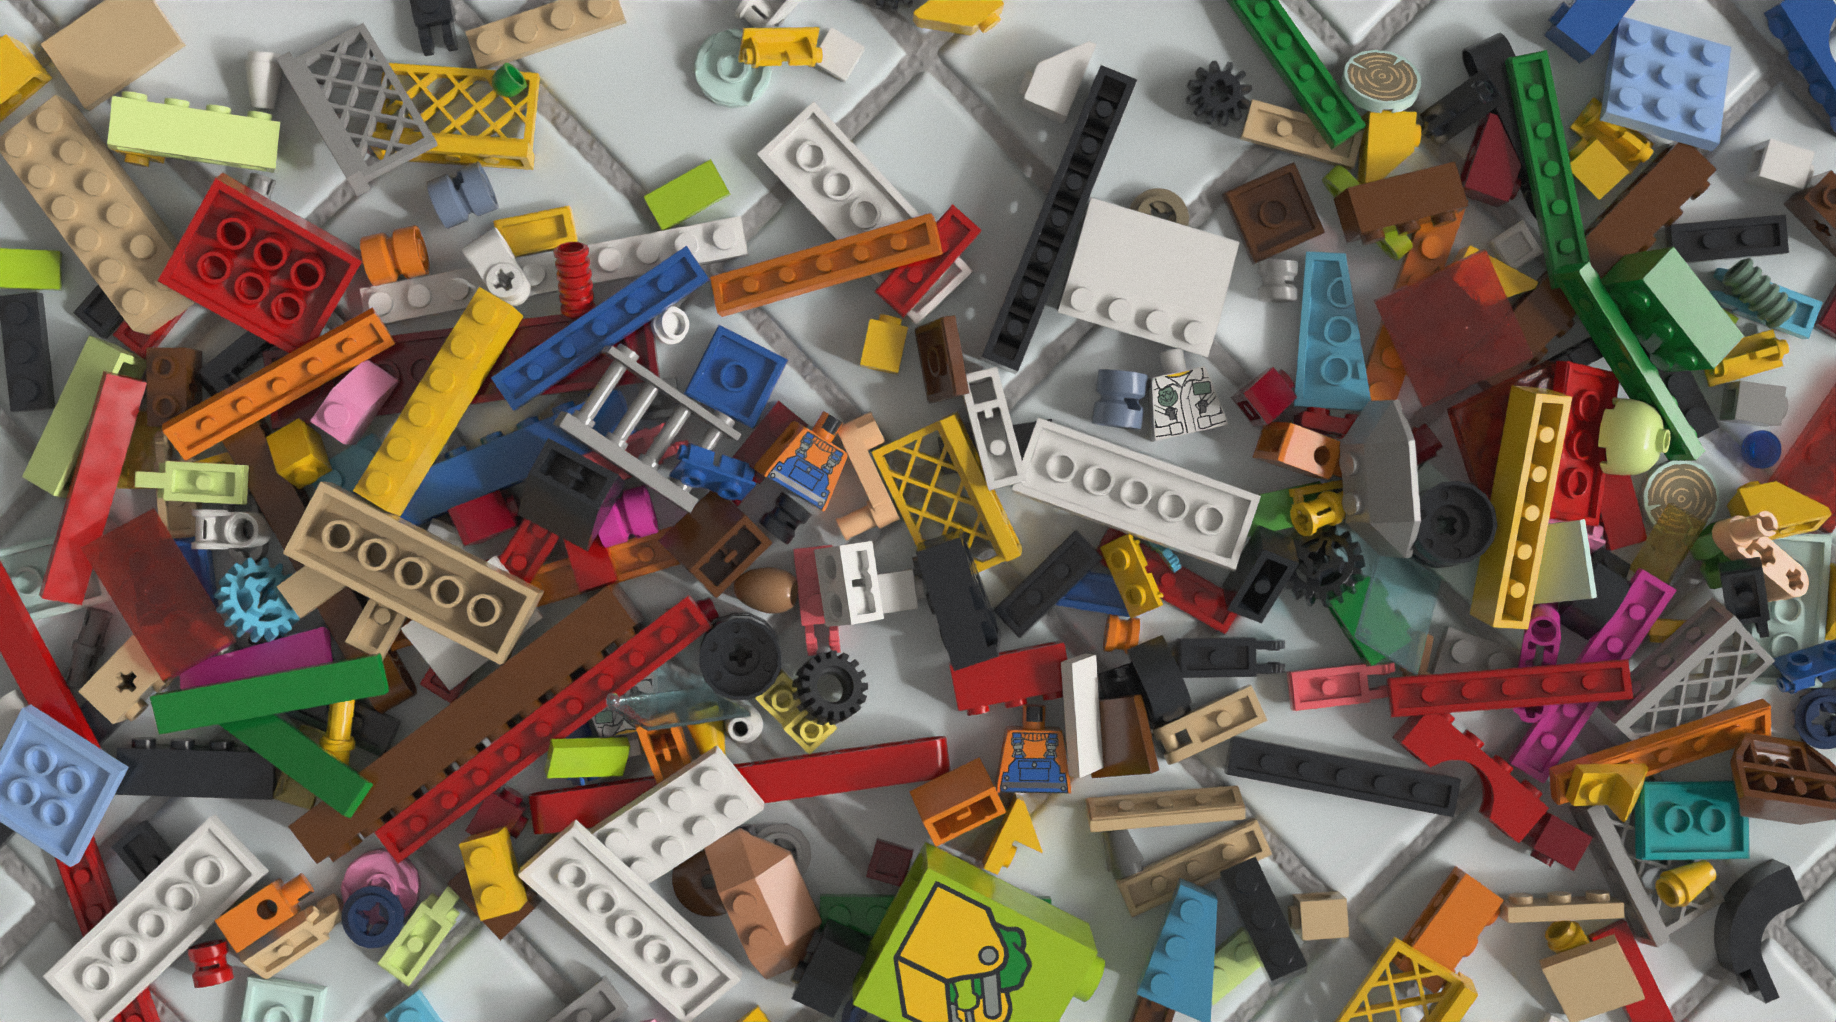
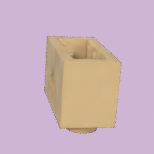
M148 632L133 634L78 692L112 724L127 719L131 722L147 709L149 705L145 701L154 691L160 693L174 681L176 676L173 672L181 663ZM132 673H134L137 676L134 680L131 675ZM132 680H133V683H134L135 687H132V686L130 685V682H131Z

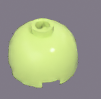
M1614 397L1612 402L1615 408L1605 409L1600 426L1598 447L1606 448L1607 461L1600 462V467L1606 474L1638 475L1648 471L1658 461L1660 454L1668 451L1670 431L1664 429L1663 420L1653 406L1634 399Z

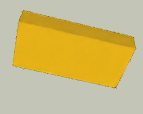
M569 205L493 221L494 227L497 228L514 253V258L552 251L560 244L566 242H578L572 208Z

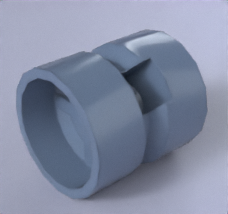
M478 161L459 168L456 177L444 174L426 183L436 213L447 229L467 222L471 213L479 217L499 208L490 180Z
M1099 369L1096 392L1101 395V398L1094 402L1091 424L1141 430L1144 408L1139 404V400L1146 397L1148 375L1122 370Z

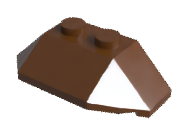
M1747 732L1740 735L1730 760L1732 781L1740 816L1798 825L1836 820V766L1830 759L1802 741Z

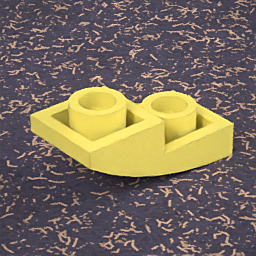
M781 668L775 683L762 695L754 698L810 755L837 729V726L829 725V722L825 725L817 724L818 719L815 718L809 721L805 718L808 712L806 710L800 712L797 708L801 704L800 699L793 700L792 694L797 691V688L792 687L793 679Z

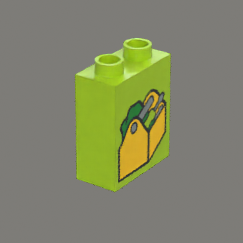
M925 842L869 943L866 958L853 981V1005L888 1022H1060L1059 1020L1073 997L1083 1002L1088 1001L1092 997L1103 976L1105 960L1097 956L1098 951L1089 923Z

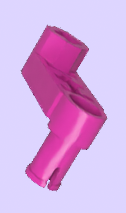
M1558 602L1533 604L1529 627L1524 629L1518 668L1535 666L1533 665V659L1535 658L1536 644L1544 646L1541 666L1557 664L1561 641L1560 616L1557 612ZM1549 706L1513 708V711L1519 715L1521 721L1536 723L1539 719L1548 715Z

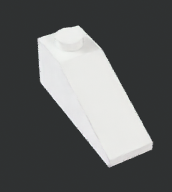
M997 366L966 374L969 394L962 395L988 490L1027 481Z

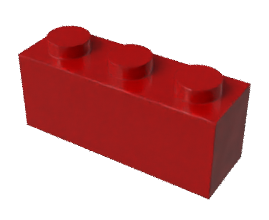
M1062 640L1002 651L999 652V657L957 671L953 670L952 664L949 662L958 711L966 710L967 716L989 712V705L1003 702L1005 708L1023 706L1028 704V697L1042 695L1043 701L1062 698L1061 662L1068 660L1065 643Z

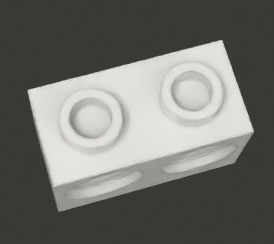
M872 541L815 549L814 553L826 627L853 625L884 619Z

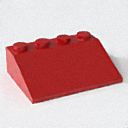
M222 173L213 181L160 275L158 282L287 353H291L319 337L362 263L360 250Z

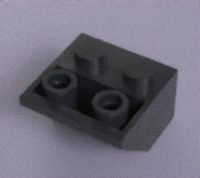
M548 438L528 474L518 515L588 551L626 482L618 474Z

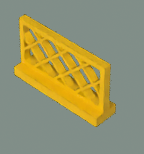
M389 63L395 75L410 76L416 83L406 92L410 99L423 91L434 103L420 114L424 122L440 110L451 123L440 133H432L438 146L407 162L467 166L478 161L482 167L534 170L535 155L533 143L540 82L538 73L520 72L526 83L529 84L528 96L515 106L508 97L498 95L494 89L477 103L465 91L477 80L487 81L493 88L492 77L496 70ZM382 72L381 84L385 75L384 72ZM417 76L424 78L420 81ZM437 78H448L455 87L437 100L426 87ZM456 79H463V81L458 83ZM461 93L472 107L454 120L444 106ZM500 96L511 110L496 122H493L482 109ZM386 98L381 113L387 115L394 114L402 107V101L395 100L390 104V99ZM525 108H527L526 117L521 113ZM479 113L488 123L489 127L478 136L468 135L461 126ZM515 116H518L525 124L524 139L507 138L500 129ZM377 122L376 131L373 132L372 137L390 141L393 130H387L386 123ZM404 127L398 143L411 145L424 137L421 132H414L415 129ZM457 130L461 135L452 133ZM494 133H496L499 137H491V136H492ZM370 146L378 159L382 160L387 149Z
M958 411L871 452L916 546H918V543L926 541L919 530L923 518L926 517L945 524L942 535L947 534L949 526L956 529L962 528L964 532L971 534L968 541L969 548H971L975 536L991 542L997 555L986 560L973 557L978 572L1021 556L1023 551L1022 545L995 489L988 490L980 458ZM938 430L944 443L940 459L919 451L923 437ZM917 440L914 449L904 446ZM896 449L911 454L906 473L902 474L891 470L884 455ZM947 451L953 463L944 460ZM916 456L938 464L931 484L910 477ZM942 466L958 472L961 482L957 493L935 486ZM895 478L903 480L900 489ZM907 482L928 489L922 509L906 503L903 493ZM963 487H965L970 498L961 495ZM933 492L954 499L948 518L926 511ZM958 501L974 506L978 516L973 528L952 521ZM911 512L919 515L917 524ZM980 521H981V523H982V525H983V527H984L986 533L977 530Z
M1394 936L1334 1022H1348L1350 1018L1364 1015L1368 1016L1369 1022H1373L1372 1014L1395 1010L1397 1022H1402L1399 1009L1422 1005L1424 1012L1420 1022H1460L1478 997V993L1472 979L1461 972L1455 974ZM1399 951L1412 959L1414 971L1391 975L1389 963ZM1418 964L1425 967V969H1419ZM1384 970H1386L1387 976L1380 977ZM1438 975L1448 981L1441 992L1424 995L1421 978ZM1416 979L1420 996L1397 1000L1393 983ZM1389 984L1392 1001L1369 1005L1367 994L1372 987ZM1364 1000L1365 1006L1359 1007ZM1432 1003V1005L1428 1009L1427 1004Z

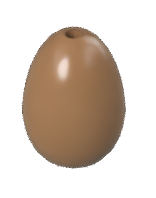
M764 567L752 569L741 574L735 580L733 590L735 596L746 606L760 612L777 614L786 612L795 605L798 596V582L786 570Z

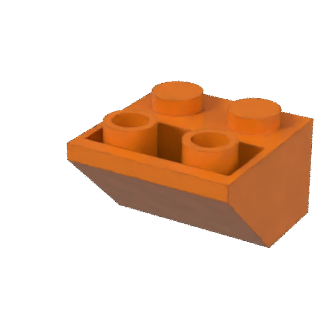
M980 757L909 791L935 847L1006 813Z

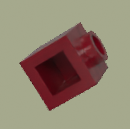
M504 786L503 789L500 787L484 799L465 831L470 835L507 826L510 837L512 836L517 839L529 822V819L524 815L530 805L523 802L524 796L517 790L509 786Z
M1546 812L1521 842L1533 848L1530 856L1549 867L1556 861L1574 871L1593 837Z

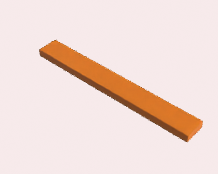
M673 526L661 529L659 533L642 538H631L625 543L609 547L619 582L680 564L658 542ZM569 557L542 565L531 582V585L544 591L537 607L582 594L579 592ZM407 617L402 627L408 624L412 619ZM400 629L390 648L391 651L413 644Z

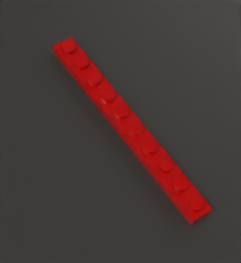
M688 595L374 833L397 864H399L549 750L551 739H565L711 629L713 625L692 597Z

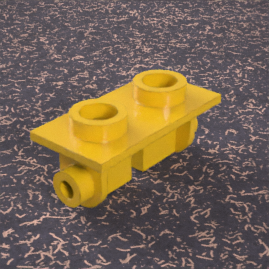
M819 27L743 28L738 62L751 64L752 68H758L759 66H781L784 61H787L789 66L808 65V67H814L816 63H821L823 59L822 48L816 47L820 29Z
M1593 97L1569 129L1581 138L1584 137L1587 141L1594 135L1627 168L1628 174L1631 175L1640 162H1646L1653 154L1654 150L1651 148L1654 143L1636 130L1600 121L1602 103Z
M1773 329L1743 337L1715 369L1704 370L1708 387L1784 366L1782 362L1783 356L1789 353L1787 341L1776 338Z
M1129 533L1100 547L1128 614L1132 619L1163 606L1160 598L1164 596L1163 593L1159 592L1152 573L1147 574L1145 566H1148L1140 548V540H1135L1134 536Z

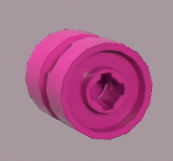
M641 485L624 490L621 498H617L598 532L605 548L627 542L630 534H634L637 538H642L659 533L656 513L646 486Z

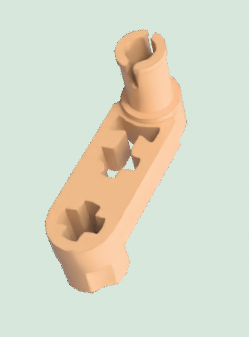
M871 411L843 424L838 431L869 498L866 501V506L836 519L846 541L876 526L881 529L900 520L868 452L885 443Z
M1762 511L1748 517L1737 515L1716 522L1712 529V538L1715 544L1724 552V555L1731 561L1760 556L1768 602L1788 600L1800 597L1806 593L1809 579L1804 568L1768 538L1774 535L1775 532L1773 530L1778 528L1777 520L1772 513Z

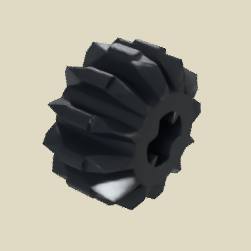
M1212 61L1209 64V72L1205 68L1199 67L1195 71L1198 80H1189L1186 87L1194 93L1186 97V104H1198V107L1191 115L1193 118H1198L1202 113L1207 115L1204 120L1206 127H1210L1216 117L1220 128H1226L1229 118L1238 122L1243 117L1240 109H1248L1251 105V101L1244 97V95L1252 91V85H1240L1246 73L1242 70L1235 76L1231 74L1233 69L1232 62H1227L1223 71L1220 70L1217 61ZM1215 87H1218L1219 93H1226L1227 95L1222 102H1220L1218 96H1211Z

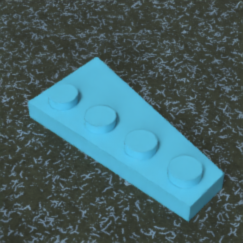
M1306 252L1295 395L1297 398L1294 400V407L1362 411L1368 401H1371L1346 253Z

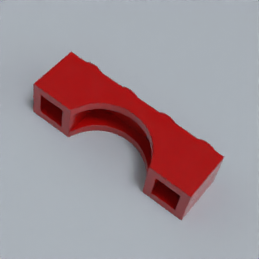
M1450 713L1410 716L1392 738L1419 762L1430 768L1449 760H1461L1470 764L1478 774L1482 784V802L1478 812L1505 836L1520 843L1549 809L1539 800L1543 793L1525 779L1521 783L1510 775L1514 770L1513 767L1495 754L1490 758L1481 750L1484 743L1476 735L1467 729L1461 733L1452 725L1455 718Z

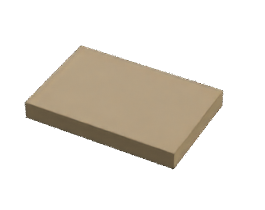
M104 0L41 43L79 101L89 111L186 46L155 0Z

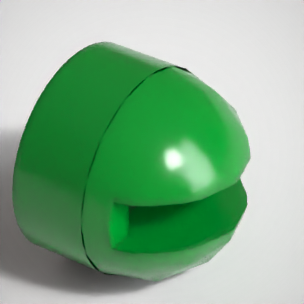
M507 62L498 68L492 77L493 89L500 96L511 98L527 87L523 75L517 68Z

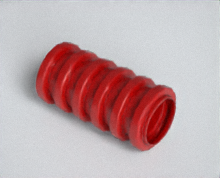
M566 242L553 250L554 257L556 258L555 267L558 270L556 273V278L559 281L557 286L559 292H561L559 295V301L562 303L560 311L567 317L580 318L596 307L593 301V282L590 279L592 271L589 268L591 264L588 257L589 248L580 242Z

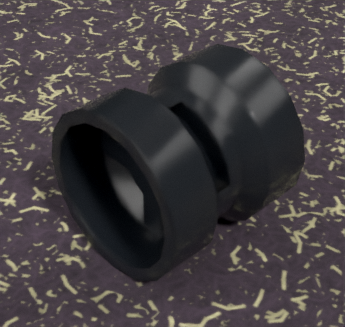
M782 491L775 499V507L772 511L765 512L758 522L779 540L788 545L795 537L796 528L800 524H805L812 514Z

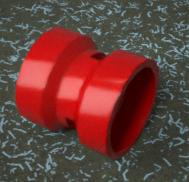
M227 939L210 940L195 944L187 949L189 961L194 963L195 971L192 974L194 988L214 986L234 978L232 966L227 963L226 955L229 952Z

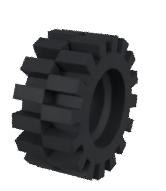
M830 650L826 654L825 652L817 654L798 669L795 674L798 677L792 683V687L797 688V691L792 695L793 700L800 699L801 704L797 706L800 712L803 710L808 712L805 718L809 721L816 718L819 725H825L828 722L829 725H835L848 719L862 708L860 705L866 701L867 695H864L863 692L868 690V682L862 683L861 679L866 674L864 670L857 672L855 667L859 665V662L856 659L848 662V654L843 652L837 656V651ZM830 674L840 681L843 693L839 701L829 702L821 697L817 689V683L821 675Z

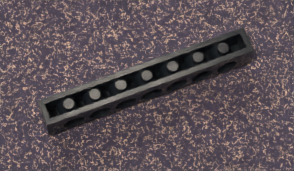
M1100 65L980 358L981 361L1013 374L1019 371L1137 79Z

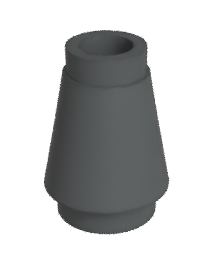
M1128 829L1102 831L1107 871H1112L1114 880L1144 870L1141 863L1144 858Z

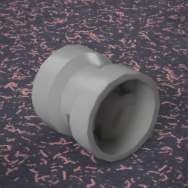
M1293 260L1259 261L1258 274L1262 277L1263 285L1258 288V301L1274 303L1297 301V288L1293 285L1294 277L1298 274V262Z

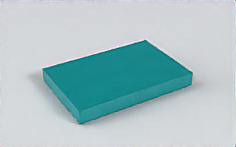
M1644 781L1639 798L1635 804L1636 859H1750L1749 817L1740 816L1733 781Z

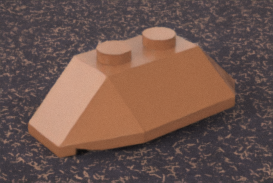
M741 828L733 830L704 849L718 894L745 952L753 966L767 980L795 968L799 960H804L807 954L806 947L814 930L819 929L822 919L791 851L753 836Z

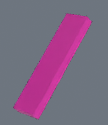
M320 627L179 666L180 689L333 662L330 630Z

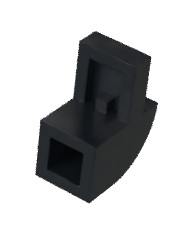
M1600 547L1591 554L1597 597L1593 599L1563 601L1558 609L1560 624L1587 641L1613 617L1624 601L1632 583L1627 580L1631 564L1603 547Z
M1163 635L1127 649L1132 670L1136 673V678L1143 690L1155 725L1175 721L1183 714L1191 711L1190 704L1192 701L1187 686Z

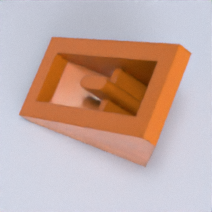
M673 712L635 724L657 784L692 762L682 726Z

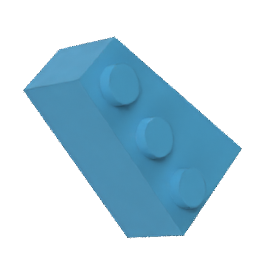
M1179 878L1137 982V995L1201 1022H1211L1218 902L1216 892Z

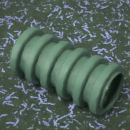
M1751 258L1740 260L1727 271L1722 283L1725 286L1731 285V292L1735 295L1740 294V301L1742 303L1748 302V309L1753 312L1757 311V317L1760 320L1766 319L1765 325L1771 329L1782 325L1794 314L1797 303L1793 300L1788 301V294L1786 292L1780 293V287L1777 284H1770L1771 278L1768 275L1762 276V269L1758 266L1753 267L1754 261Z

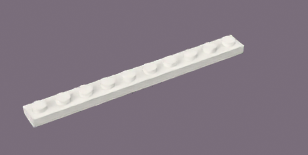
M741 216L587 245L589 248L588 257L591 262L589 268L592 271L590 279L593 285L640 277L685 246L689 248L700 265L749 256ZM553 252L515 259L529 280L531 290L528 298L559 292L557 286L559 281L556 278L558 270L555 267L556 258ZM473 267L396 281L380 286L360 288L364 312L373 307L384 325L462 311L466 309L479 287L489 293L491 292ZM508 279L505 282L507 286L506 291L513 287L511 279Z

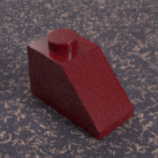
M1489 113L1480 119L1477 124L1460 173V179L1466 197L1494 207H1500L1508 203L1509 200H1513L1520 189L1522 179L1518 177L1521 163L1498 115Z
M1271 367L1259 374L1230 398L1252 426L1259 427L1271 423L1297 396L1292 391L1295 388V384L1289 375L1282 369L1277 372L1274 367Z
M498 490L448 509L464 546L482 544L519 527L521 524L520 515H518L520 502L514 494L509 496L507 490Z

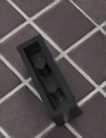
M1256 856L1221 871L1220 881L1270 988L1307 973L1308 965Z

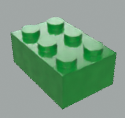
M1674 247L1626 254L1601 279L1608 294L1619 306L1620 313L1629 328L1636 334L1640 343L1650 354L1651 362L1657 368L1663 370V372L1715 369L1744 337Z

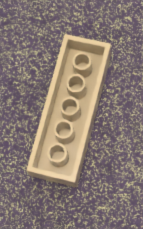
M54 95L0 136L1 155L133 331L151 335L169 320L180 315L196 303L158 282L179 242L75 104Z
M332 482L319 483L283 552L284 555L500 665L509 660L544 593L543 590L395 514L383 510L370 501Z

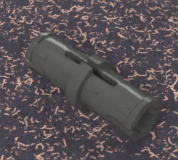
M87 607L78 639L73 640L71 646L74 652L66 677L64 678L68 685L82 688L92 678L98 658L103 656L105 647L102 645L113 613L99 608Z

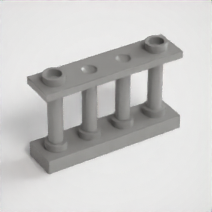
M619 344L617 348L605 345L601 352L612 359V363L580 411L575 410L572 415L561 411L553 425L680 509L691 513L699 500L689 493L693 487L686 486L681 480L672 477L669 480L657 471L661 467L658 462L690 414L709 425V428L697 445L699 447L712 451L722 435L728 439L738 441L742 434L732 428L735 421L718 410L711 414L638 364L636 361L639 356L631 349L622 344ZM628 370L646 383L613 433L608 431L604 437L592 429L596 423L593 419L624 372ZM660 392L678 405L646 454L641 453L636 458L625 451L629 445L626 443V440L657 393Z

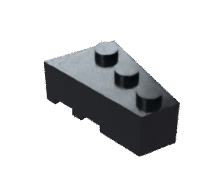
M961 528L918 543L915 552L916 556L912 557L913 565L919 579L924 578L928 590L926 593L927 602L932 614L936 615L940 627V636L948 652L953 670L957 671L999 657L1002 633L963 529Z

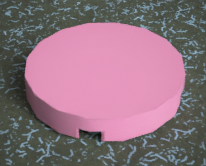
M384 848L367 851L351 862L341 885L344 904L350 895L368 885L386 886L387 890L395 895H399V901L403 909L406 910L404 918L414 909L419 900L421 890L418 870L411 860L407 857L397 864L388 850ZM380 903L371 911H363L365 915L370 917L369 924L372 926L378 921H386L384 917L379 915Z

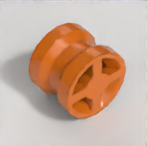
M1108 614L1104 629L1103 651L1113 652L1117 649L1123 650L1128 655L1127 649L1138 645L1140 618L1134 617L1125 620L1120 619L1117 615Z

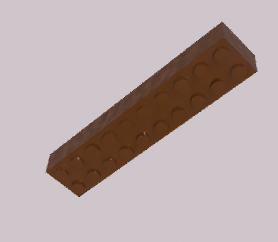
M619 583L606 586L359 772L360 775L373 783V786L351 818L341 815L324 801H321L288 826L316 864L328 857L332 862H335L363 842L359 836L360 834L365 839L393 819L394 816L390 811L393 810L397 815L425 794L421 789L422 787L429 791L454 773L456 770L452 765L455 762L461 767L487 748L483 743L487 738L493 743L518 724L514 720L515 717L520 715L522 719H525L549 700L545 696L548 692L551 691L554 696L580 678L576 671L583 667L587 672L609 656L610 652L607 650L609 646L614 643L619 648L641 631L638 625L645 620V617Z

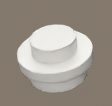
M671 306L651 319V329L659 342L672 345L684 339L689 330V320L682 310Z

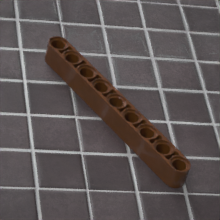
M262 418L222 440L235 465H249L248 488L282 548L285 550L311 499L304 487L298 489L277 474L266 439L273 432L265 418ZM288 557L296 572L305 566ZM347 586L317 607L344 657L350 659L367 655L347 645L345 640L368 600L365 595ZM391 648L383 660L389 692L385 695L368 697L373 707L380 714H384L417 695V688L398 652L396 650L391 651Z

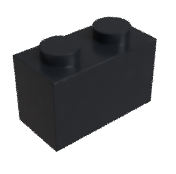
M1257 526L1240 555L1236 570L1234 572L1230 571L1222 585L1227 611L1262 624L1299 564L1293 538L1263 526Z
M828 918L822 931L814 930L806 947V951L810 953L806 962L799 960L792 973L790 981L795 983L791 999L834 1018L866 958L870 937Z

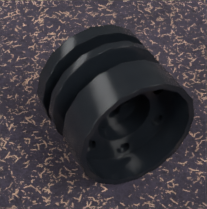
M1461 481L1442 482L1419 493L1421 523L1417 538L1412 545V559L1420 565L1437 569L1470 562L1486 552L1494 541L1497 519L1495 508L1485 493L1474 485ZM1444 520L1447 524L1443 529L1444 533L1438 534L1436 531L1439 527L1438 521Z
M733 612L719 617L712 624L713 627L705 633L700 645L699 667L704 681L715 693L730 700H749L762 695L775 683L781 670L782 651L775 630L765 619L750 612ZM743 644L744 650H751L752 653L746 655L745 662H738L736 656L730 657L729 653L735 652V645Z

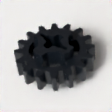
M1335 525L1331 526L1328 532H1323L1322 527H1320L1311 536L1301 535L1302 538L1299 541L1293 538L1299 564L1285 585L1286 590L1292 589L1291 592L1295 600H1299L1305 595L1308 606L1312 607L1316 599H1319L1324 608H1327L1329 606V599L1335 597L1341 604L1344 602L1343 592L1347 591L1351 594L1357 592L1353 581L1361 582L1364 580L1361 568L1366 567L1364 556L1360 555L1362 550L1359 542H1352L1349 531H1345L1339 536ZM1338 549L1346 555L1348 562L1344 561L1342 556L1337 555ZM1297 569L1301 571V574L1306 575V582L1299 578Z

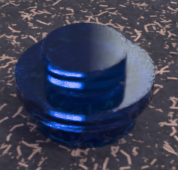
M1766 430L1751 432L1744 438L1741 445V455L1744 461L1749 466L1757 469L1773 466L1779 460L1782 450L1777 436Z

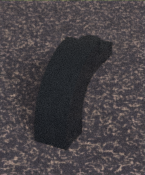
M1771 859L1743 874L1730 887L1724 896L1725 901L1718 908L1714 925V946L1720 966L1736 974L1740 987L1747 995H1752L1765 1004L1780 998L1762 957L1761 941L1768 923L1776 915L1805 902L1790 866Z

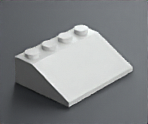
M1090 198L1056 308L1057 312L1208 357L1220 321L1240 242Z

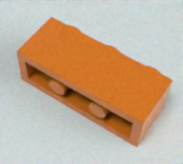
M1455 866L1402 941L1456 973L1455 968L1461 959L1468 957L1475 950L1478 944L1477 937L1484 927L1490 926L1498 918L1501 911L1500 905L1504 900ZM1398 951L1391 962L1403 972L1414 971L1412 959ZM1418 964L1419 969H1425V967ZM1438 975L1421 978L1422 985L1432 993H1437L1440 988L1443 989L1448 982Z

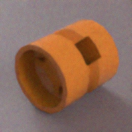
M413 225L395 229L391 237L383 232L361 237V257L366 274L373 286L396 282L400 274H403L407 279L429 275V256L424 238L418 226Z

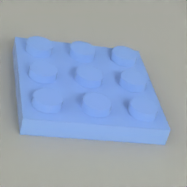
M1622 17L1612 32L1600 121L1713 151L1720 144L1731 47Z
M33 705L26 706L21 709L0 751V822L72 867L80 862L129 767Z

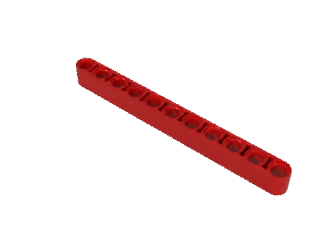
M946 736L924 737L817 752L810 755L802 754L733 764L764 803L928 781L951 771ZM652 775L545 790L529 794L533 833L538 835L562 832L575 819L585 828H592L656 786L655 777Z

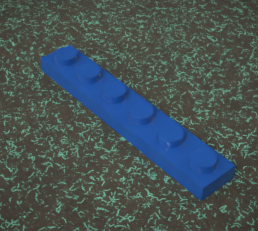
M685 246L491 377V379L512 410L517 411L600 355L605 345H615L710 279L689 248Z

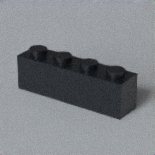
M135 737L131 739V744L117 748L116 759L129 768L115 795L273 800L284 795L285 773L250 747H235L234 740H210L209 746L195 745V739L176 738L171 739L170 744H156V738Z

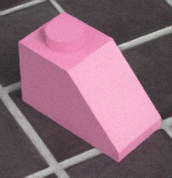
M368 359L354 368L330 391L310 422L341 443L356 445L400 381Z

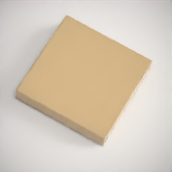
M1614 934L1539 960L1541 969L1569 1022H1579L1645 999L1643 990Z

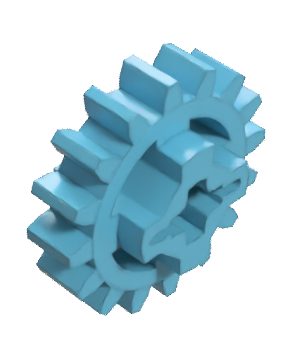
M252 557L247 558L242 565L235 563L227 571L228 573L219 580L218 583L221 588L214 594V598L223 601L216 609V612L221 614L227 613L229 617L224 622V626L228 627L235 624L238 627L236 636L240 638L245 632H249L251 641L255 643L263 635L267 642H270L278 635L283 637L292 629L291 626L296 624L300 618L276 586L292 576L293 573L284 576L281 573L283 564L279 563L274 568L269 567L268 558H263L257 565Z

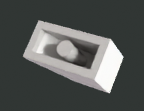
M1088 41L1038 62L1034 73L1027 71L1018 93L1025 95L1021 106L1064 124L1096 44Z

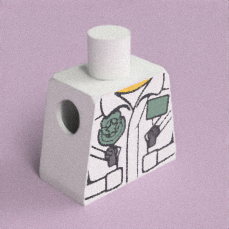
M1179 348L1159 353L1164 375L1150 378L1147 382L1151 442L1228 425L1226 415L1205 366L1187 370L1183 350Z

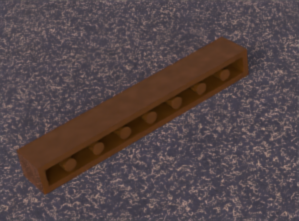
M1676 141L1669 143L1584 230L1592 268L1600 275V279L1624 255L1647 251L1657 240L1653 235L1662 226L1667 228L1683 214L1684 211L1680 207L1689 198L1691 200L1698 198L1711 185L1707 180L1717 169L1694 146ZM1547 269L1536 280L1538 281L1536 288L1524 292L1456 362L1488 395L1500 393L1501 391L1504 394L1509 392L1511 386H1516L1522 378L1518 373L1527 364L1533 366L1539 362L1548 352L1545 346L1555 336L1557 338L1564 336L1576 323L1572 319L1576 312L1562 289L1551 290Z

